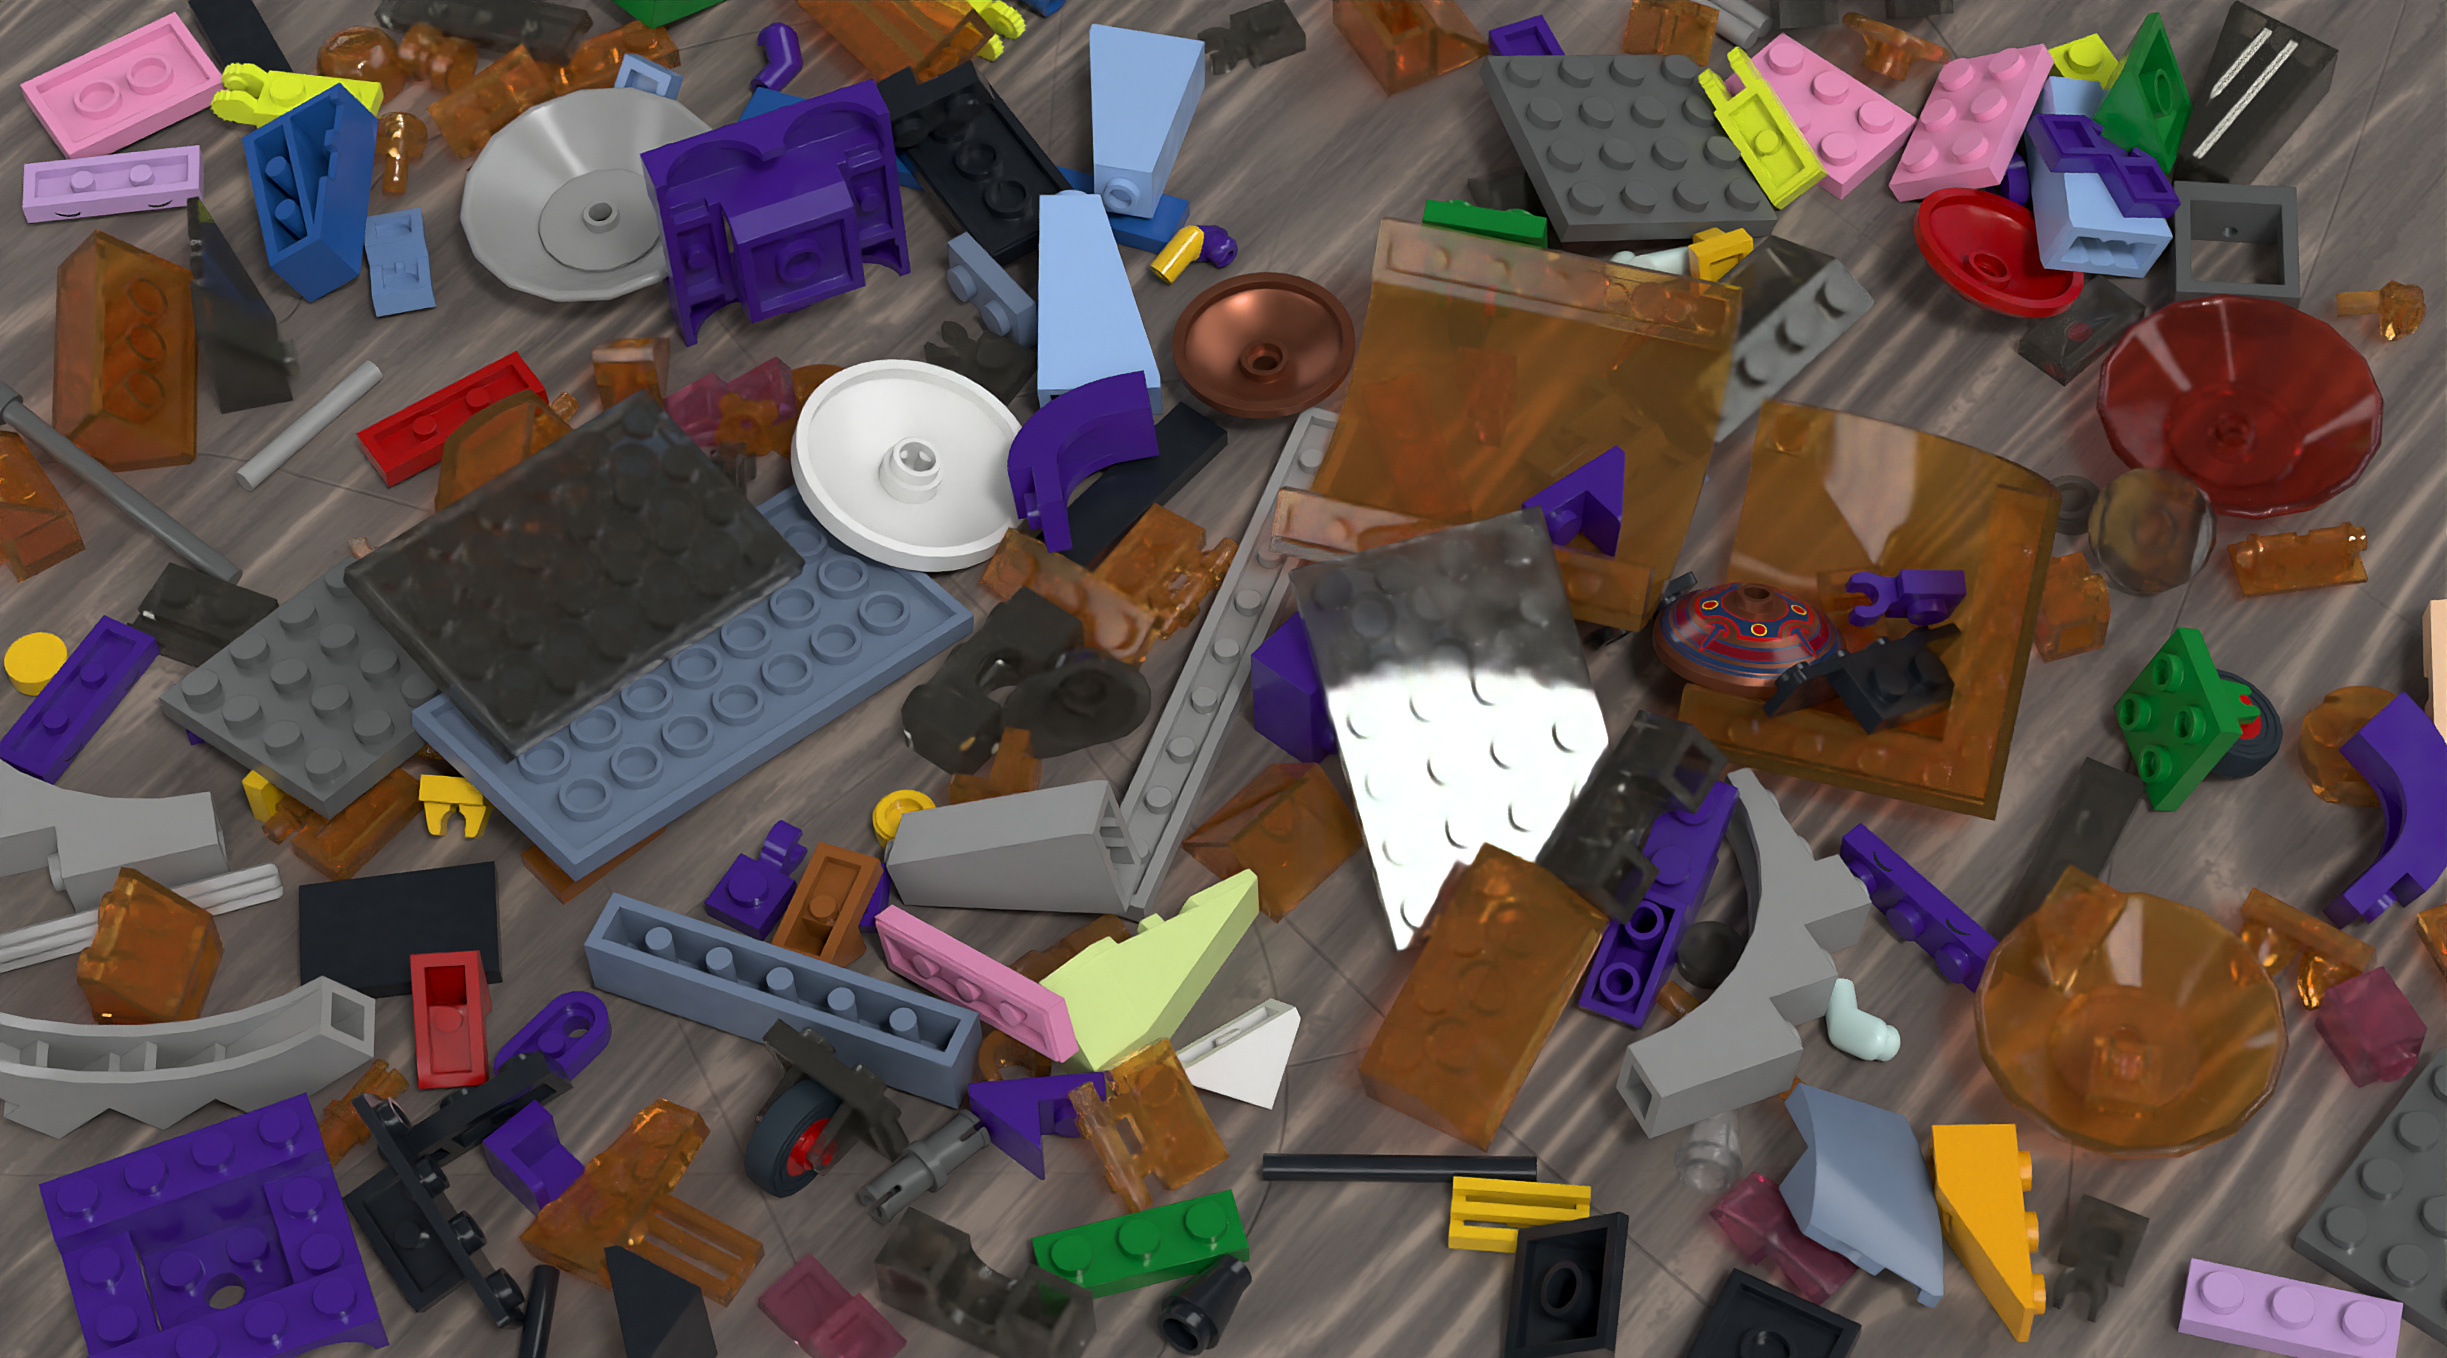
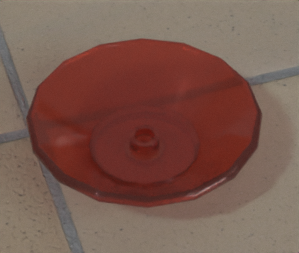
M2221 294L2170 303L2128 327L2101 364L2096 411L2112 452L2149 489L2200 513L2261 520L2311 511L2354 486L2381 447L2385 402L2366 358L2330 324L2280 301Z

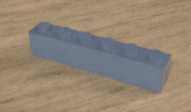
M615 892L611 895L584 943L594 985L598 989L956 1109L959 1108L969 1088L968 1083L972 1082L985 1056L978 1012Z

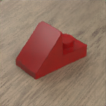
M480 951L411 954L410 964L418 1088L427 1089L484 1084L490 1080L486 1015L493 1010Z

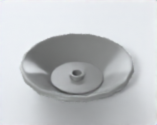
M632 87L582 89L530 107L490 137L465 177L460 221L475 259L509 288L554 302L612 300L661 282L668 276L656 212L647 193L640 153L713 129L679 101Z

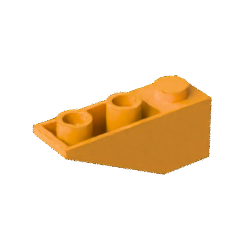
M2015 1124L1932 1125L1926 1164L1937 1201L1942 1235L2016 1341L2028 1342L2034 1315H2044L2046 1304L2043 1273H2032L2030 1253H2037L2039 1245L2036 1211H2025L2023 1192H2030L2032 1186L2029 1150H2018Z

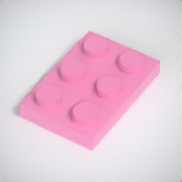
M176 12L20 84L25 101L66 159L103 156L113 153L211 106L214 94L217 91L220 92L221 89H228L221 82V73Z
M1781 33L1751 58L1763 79L1770 83L1829 174L1816 184L1838 199L1842 200L1910 140L1918 122L1917 118L1786 34ZM1736 73L1724 81L1726 89L1732 98L1746 88Z
M2044 44L2019 49L2008 48L1999 53L1969 59L1958 58L1949 63H1944L1889 183L1890 189L1899 202L1926 198L1931 193L1946 188L1978 189L2000 185L2054 62Z

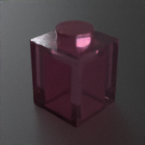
M2384 966L2325 990L2314 1025L2358 1089L2380 1079L2384 1082H2392L2408 1074L2418 1062V1056L2428 1029Z

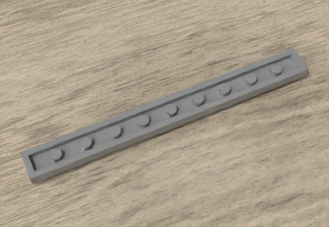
M1313 406L1300 412L1120 806L1121 813L1141 859V864L1127 913L1114 915L1138 922L1148 917L1252 684L1251 654L1277 628L1362 437V419Z

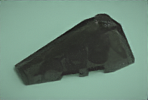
M199 196L187 198L188 235L192 253H189V264L194 276V280L190 281L196 338L221 414L294 401L290 376L301 374L294 340H282L275 315Z

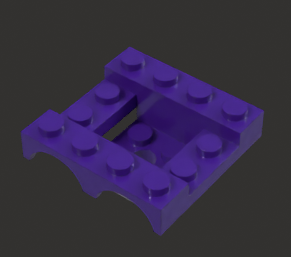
M873 78L640 153L647 193L656 212L668 272L665 283L671 313L686 347L698 344V332L710 315L732 303L740 302L745 315L753 324L786 312L789 314L810 307V304L866 286L863 263L886 266L896 271L899 276L911 273L890 113ZM723 214L730 227L734 248L732 253H729Z
M307 1092L38 1184L52 1235L63 1260L89 1353L87 1358H296L313 1349L336 1343H365L374 1346L376 1350L390 1345ZM137 1251L142 1260L162 1331H160ZM239 1286L245 1289L243 1298L236 1305L224 1309H216L210 1306L213 1295L224 1287Z

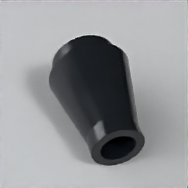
M1220 1255L1210 1267L1162 1301V1313L1157 1319V1325L1164 1339L1172 1347L1184 1354L1197 1356L1204 1349H1213L1218 1345L1243 1292L1252 1282L1251 1273L1245 1264L1234 1256Z

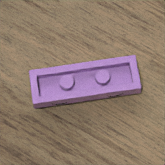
M200 145L24 164L22 208L28 223L204 204V158Z
M2191 1258L2178 1332L2297 1358H2396L2403 1303Z

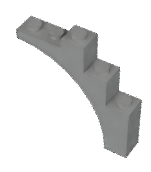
M0 759V877L49 867L56 892L67 890L76 913L230 872L224 828L210 791L159 799L109 798L59 788L19 772Z
M1750 767L1727 773L1724 781L1726 784L1737 787L1740 792L1725 836L1736 854L1747 891L1749 919L1747 946L1736 968L1707 1001L1672 1026L1627 1046L1617 1081V1090L1649 1139L1791 1089L1803 1052L1800 1036L1794 1026L1825 1016L1838 977L1835 963L1829 953L1859 943L1872 904L1863 881L1853 876L1838 854L1818 861L1814 860L1808 842L1803 837L1797 836L1781 813L1774 794L1769 789H1764Z
M321 976L283 996L239 1011L190 1021L145 1025H81L29 1019L0 1012V1098L5 1100L4 1117L54 1138L61 1139L108 1108L165 1130L214 1099L245 1112H251L306 1092L309 1097L374 1058L375 999Z

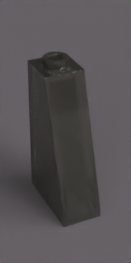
M2236 0L2229 9L2178 149L2171 183L2172 188L2174 181L2250 185L2330 91L2339 50Z

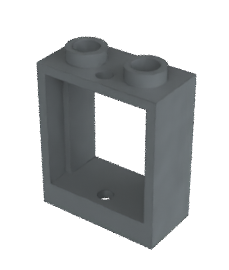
M2174 181L2173 190L2178 196L2181 205L2171 218H2167V225L2173 235V239L2167 245L2169 330L2193 331L2196 333L2247 334L2260 337H2292L2301 298L2296 187ZM2191 240L2277 244L2278 285L2192 280ZM2229 319H2236L2237 321L2230 322V321H2227V320H2229Z

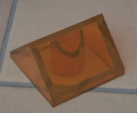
M1272 763L1182 842V846L1185 852L1222 881L1249 868L1258 877L1259 910L1275 923H1278L1366 844V835L1318 763Z

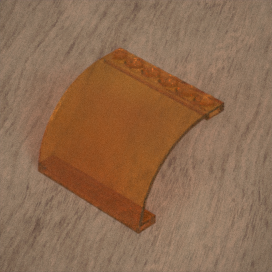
M1388 216L1381 218L1371 273L1373 285L1354 370L1336 428L1309 491L1290 486H1284L1279 489L1269 551L1639 633L1654 614L1667 589L1698 505L1722 415L1747 288ZM1616 445L1625 452L1622 523L1615 557L1605 555L1581 531L1565 546L1517 536L1523 502Z

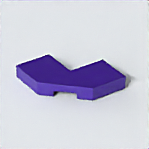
M2035 114L2025 128L2050 172L2098 173L2124 218H2171L2181 205L2178 196L2155 158L2136 146L2130 153L2101 136L2100 134L2104 127L2085 115Z

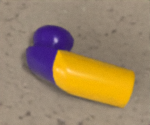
M1217 225L1185 226L1175 234L1151 262L1149 268L1165 283L1172 285L1190 262H1209L1211 260L1217 267L1228 266L1236 258L1238 245L1236 240L1228 236L1225 229Z

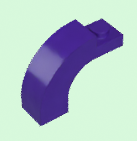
M1144 370L1102 378L1060 395L1038 410L1023 425L1014 438L1009 450L1007 471L1018 520L1028 518L1031 531L1043 529L1048 553L1073 549L1067 504L1072 491L1084 478L1112 464L1159 455L1154 418Z
M2404 691L2380 710L2338 749L2374 789L2380 800L2385 821L2383 843L2373 863L2322 910L2340 930L2359 916L2369 925L2396 900L2403 907H2406L2427 892L2447 866V744L2434 723Z

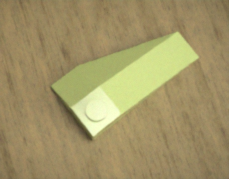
M1248 868L1189 897L1180 910L1179 915L1164 921L1155 913L1139 921L1138 935L1119 944L1110 936L1105 937L1088 946L1040 981L1039 985L1065 998L1079 1048L1078 1052L1062 1064L1058 1061L1056 1063L1068 1075L1104 1071L1107 1099L1116 1092L1124 1093L1132 1089L1143 1078L1146 1070L1151 1067L1259 914L1258 877Z

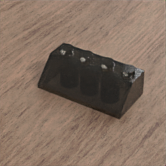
M1771 234L1608 376V379L1642 416L1660 425L1669 444L1700 460L1872 308L1876 302L1836 257Z

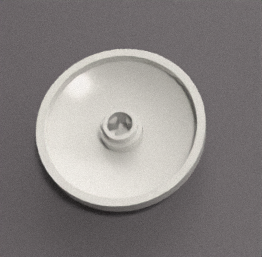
M896 359L876 360L854 365L834 374L817 387L805 403L791 444V466L797 488L804 502L818 521L836 538L857 552L876 561L908 570L926 572L953 571L982 563L994 557L1015 539L1026 518L1018 520L1007 471L1009 450L1022 426L1003 403L972 380L951 370L924 362Z

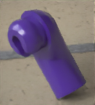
M774 22L763 28L758 35V46L765 45L764 55L768 56L769 63L751 80L750 84L754 93L758 86L781 92L803 68L804 63L797 33L789 25Z

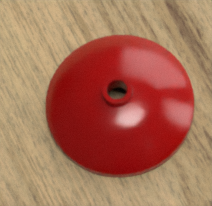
M1946 188L1928 195L1922 201L1914 216V236L1928 266L1953 292L1979 308L2014 318L2037 319L2061 314L2071 308L2083 289V272L2043 267L2039 255L2034 213L2009 199L1977 189Z

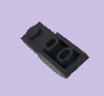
M972 60L924 83L910 65L876 83L890 113L894 148L914 146L922 142L929 132L950 122L960 123L970 120L980 113L982 107L995 102L987 80Z

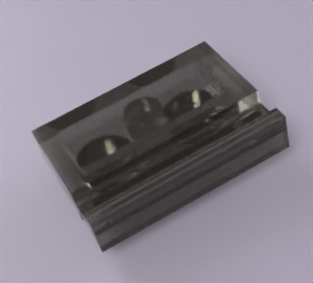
M169 562L138 607L139 616L133 624L127 623V625L155 637L160 650L159 655L198 668L280 606L275 598Z

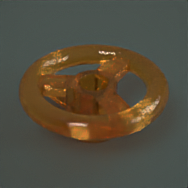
M1849 11L1842 18L1843 25L1848 29L1863 34L1868 45L1861 65L1905 82L1911 63L1920 58H1925L1941 65H1946L1952 60V52L1948 48L1862 14Z

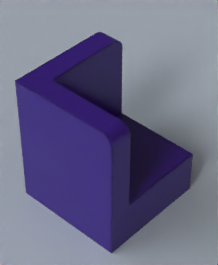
M535 1099L482 1141L493 1176L543 1225L550 1222L594 1185L592 1173L560 1143L552 1115Z

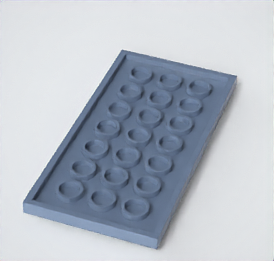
M795 483L412 710V727L576 882L972 633L974 614L923 571L903 569L876 561L844 544L831 534L812 514Z

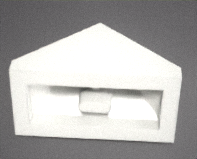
M1270 998L1158 1063L1164 1074L1175 1079L1272 1110L1301 1018L1296 1007Z

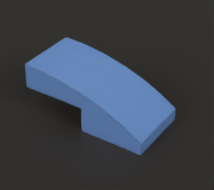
M421 207L368 216L364 242L370 266L371 291L376 316L435 307L433 277Z

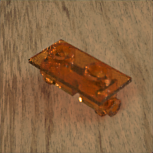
M2350 521L2341 522L2340 526L2312 529L2308 531V535L2300 536L2297 535V532L2266 536L2252 533L2248 534L2246 541H2240L2227 546L2243 598L2367 583L2368 581L2359 552L2367 550L2366 530L2363 526L2353 527Z

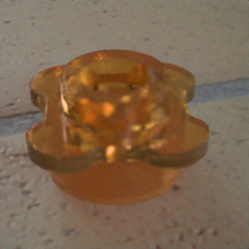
M734 391L725 393L718 404L722 412V419L719 427L714 432V440L717 445L738 454L753 453L756 456L767 455L774 446V439L770 433L772 422L779 416V408L776 403L768 398H763L759 401L744 399L738 392ZM744 419L749 420L752 423V427L748 429L742 427L741 421Z

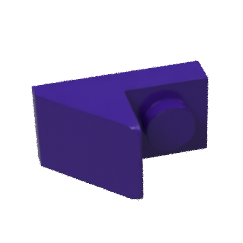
M1616 445L1523 502L1516 545L1533 560L1554 546L1556 548L1565 546L1581 531L1610 559H1614L1622 523L1625 452Z
M1104 1071L968 1083L971 1112L980 1120L974 1125V1130L978 1131L985 1126L991 1143L1041 1180H1045L1042 1135L1059 1134L1065 1137H1081L1092 1131L1110 1129Z

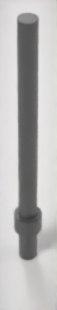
M0 381V425L9 424L227 591L231 590L240 581L243 574L241 569L22 404L23 397L6 383Z

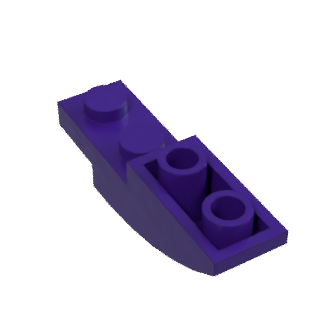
M1676 766L1631 883L1625 882L1578 1002L1579 1007L1642 1030L1682 951L1718 865L1717 853L1740 796L1737 787Z

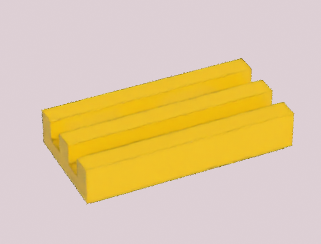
M1454 1176L1448 1248L1516 1253L1519 1229L1465 1226V1220L1506 1223L1507 1227L1530 1228L1533 1225L1541 1226L1589 1217L1591 1186Z

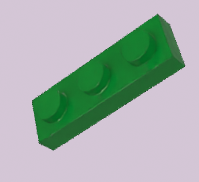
M1232 1189L1031 1238L1033 1253L1049 1310L1199 1274L1210 1267L1223 1254L1234 1256L1242 1263L1250 1261L1249 1246Z

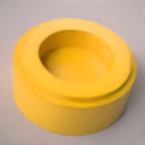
M37 632L19 638L9 647L5 654L4 666L11 684L17 691L25 695L38 696L70 656L64 642L59 637L50 633Z
M898 790L883 797L876 805L872 817L875 837L879 845L885 850L887 843L891 839H895L903 813L936 808L933 801L927 795L915 790Z

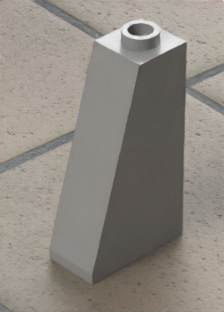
M1094 780L903 813L895 839H891L887 843L884 854V863H886V867L904 905L1106 914L1127 913L1141 864V859L1109 781Z

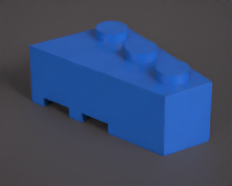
M340 82L242 137L269 266L310 303L358 277L361 269L379 120Z

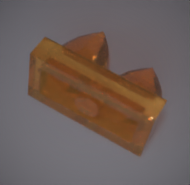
M2254 887L2240 909L2243 923L2235 941L2233 969L2237 989L2241 992L2258 987L2269 981L2285 968L2296 952L2303 954L2298 968L2299 993L2304 1008L2308 1011H2313L2336 1003L2346 996L2357 983L2365 986L2377 964L2375 947Z

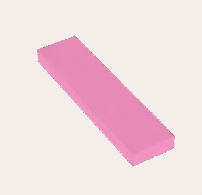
M894 905L889 906L875 916V924L888 966L891 970L954 1005L978 1012L979 1018L1054 1061L1062 1064L1079 1051L1065 998Z

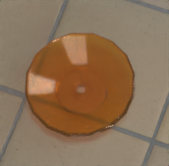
M2145 892L2082 893L2029 914L1990 952L1972 1000L1979 1056L2007 1102L2055 1139L2115 1159L2180 1158L2235 1136L2273 1097L2289 1049L2281 991L2250 944L2201 909ZM2114 1045H2126L2135 1051L2129 1053L2122 1052Z

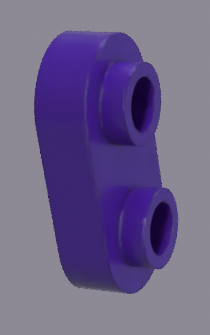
M584 991L567 992L553 999L500 1049L494 1061L495 1076L498 1075V1068L508 1059L521 1053H535L541 1050L563 1066L571 1082L606 1048L611 1039L612 1027L603 1001L594 994ZM575 1030H588L582 1037H569Z

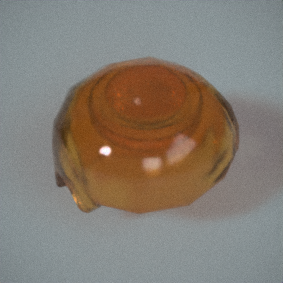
M359 25L348 27L335 32L325 39L323 45L318 48L316 57L317 76L381 83L384 95L381 105L390 102L405 86L403 58L399 46L392 37L378 27Z

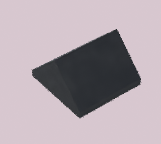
M1614 1212L1518 1230L1504 1358L1615 1357L1629 1215L1622 1212Z
M620 1245L604 1248L627 1358H716L718 1352L700 1287Z

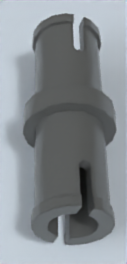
M967 1109L961 1110L953 1120L923 1143L913 1141L903 1148L902 1159L872 1182L862 1186L859 1189V1197L865 1207L878 1200L885 1193H890L888 1199L869 1212L872 1217L882 1224L889 1223L896 1214L927 1190L932 1193L939 1191L947 1184V1175L980 1149L986 1148L990 1144V1136L985 1126L969 1135L963 1141H960V1136L980 1121L978 1117Z

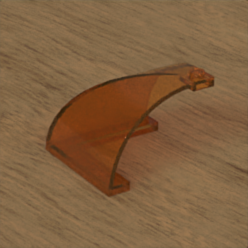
M1765 396L1762 399L1745 497L1725 583L1751 582L1770 585L1790 592L1822 610L1840 629L1845 638L1847 649L1850 653L1863 650L1869 644L1882 637H1888L1890 641L1903 638L1909 632L1922 625L1911 624L1908 618H1886V612L1874 625L1858 627L1850 624L1848 616L1855 606H1872V602L1866 594L1846 592L1845 585L1853 574L1871 572L1878 576L1896 577L1901 569L1964 570L1967 595L1949 619H1945L1937 624L1928 625L1930 629H1934L1954 622L1962 632L1961 636L1939 658L1945 664L1949 676L1955 682L1951 706L1949 710L1868 735L1841 698L1769 719L1762 707L1770 698L1737 696L1711 690L1697 684L1687 683L1683 688L1671 751L1995 821L2063 502L2062 493L2051 481L2037 472L1975 446L1880 419Z

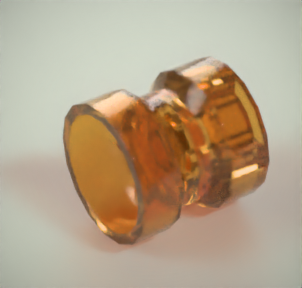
M418 22L409 29L401 42L397 65L399 72L408 78L422 82L427 79L431 80L432 85L437 90L449 95H458L470 84L478 64V50L472 41L460 36L447 38L440 28L425 22Z

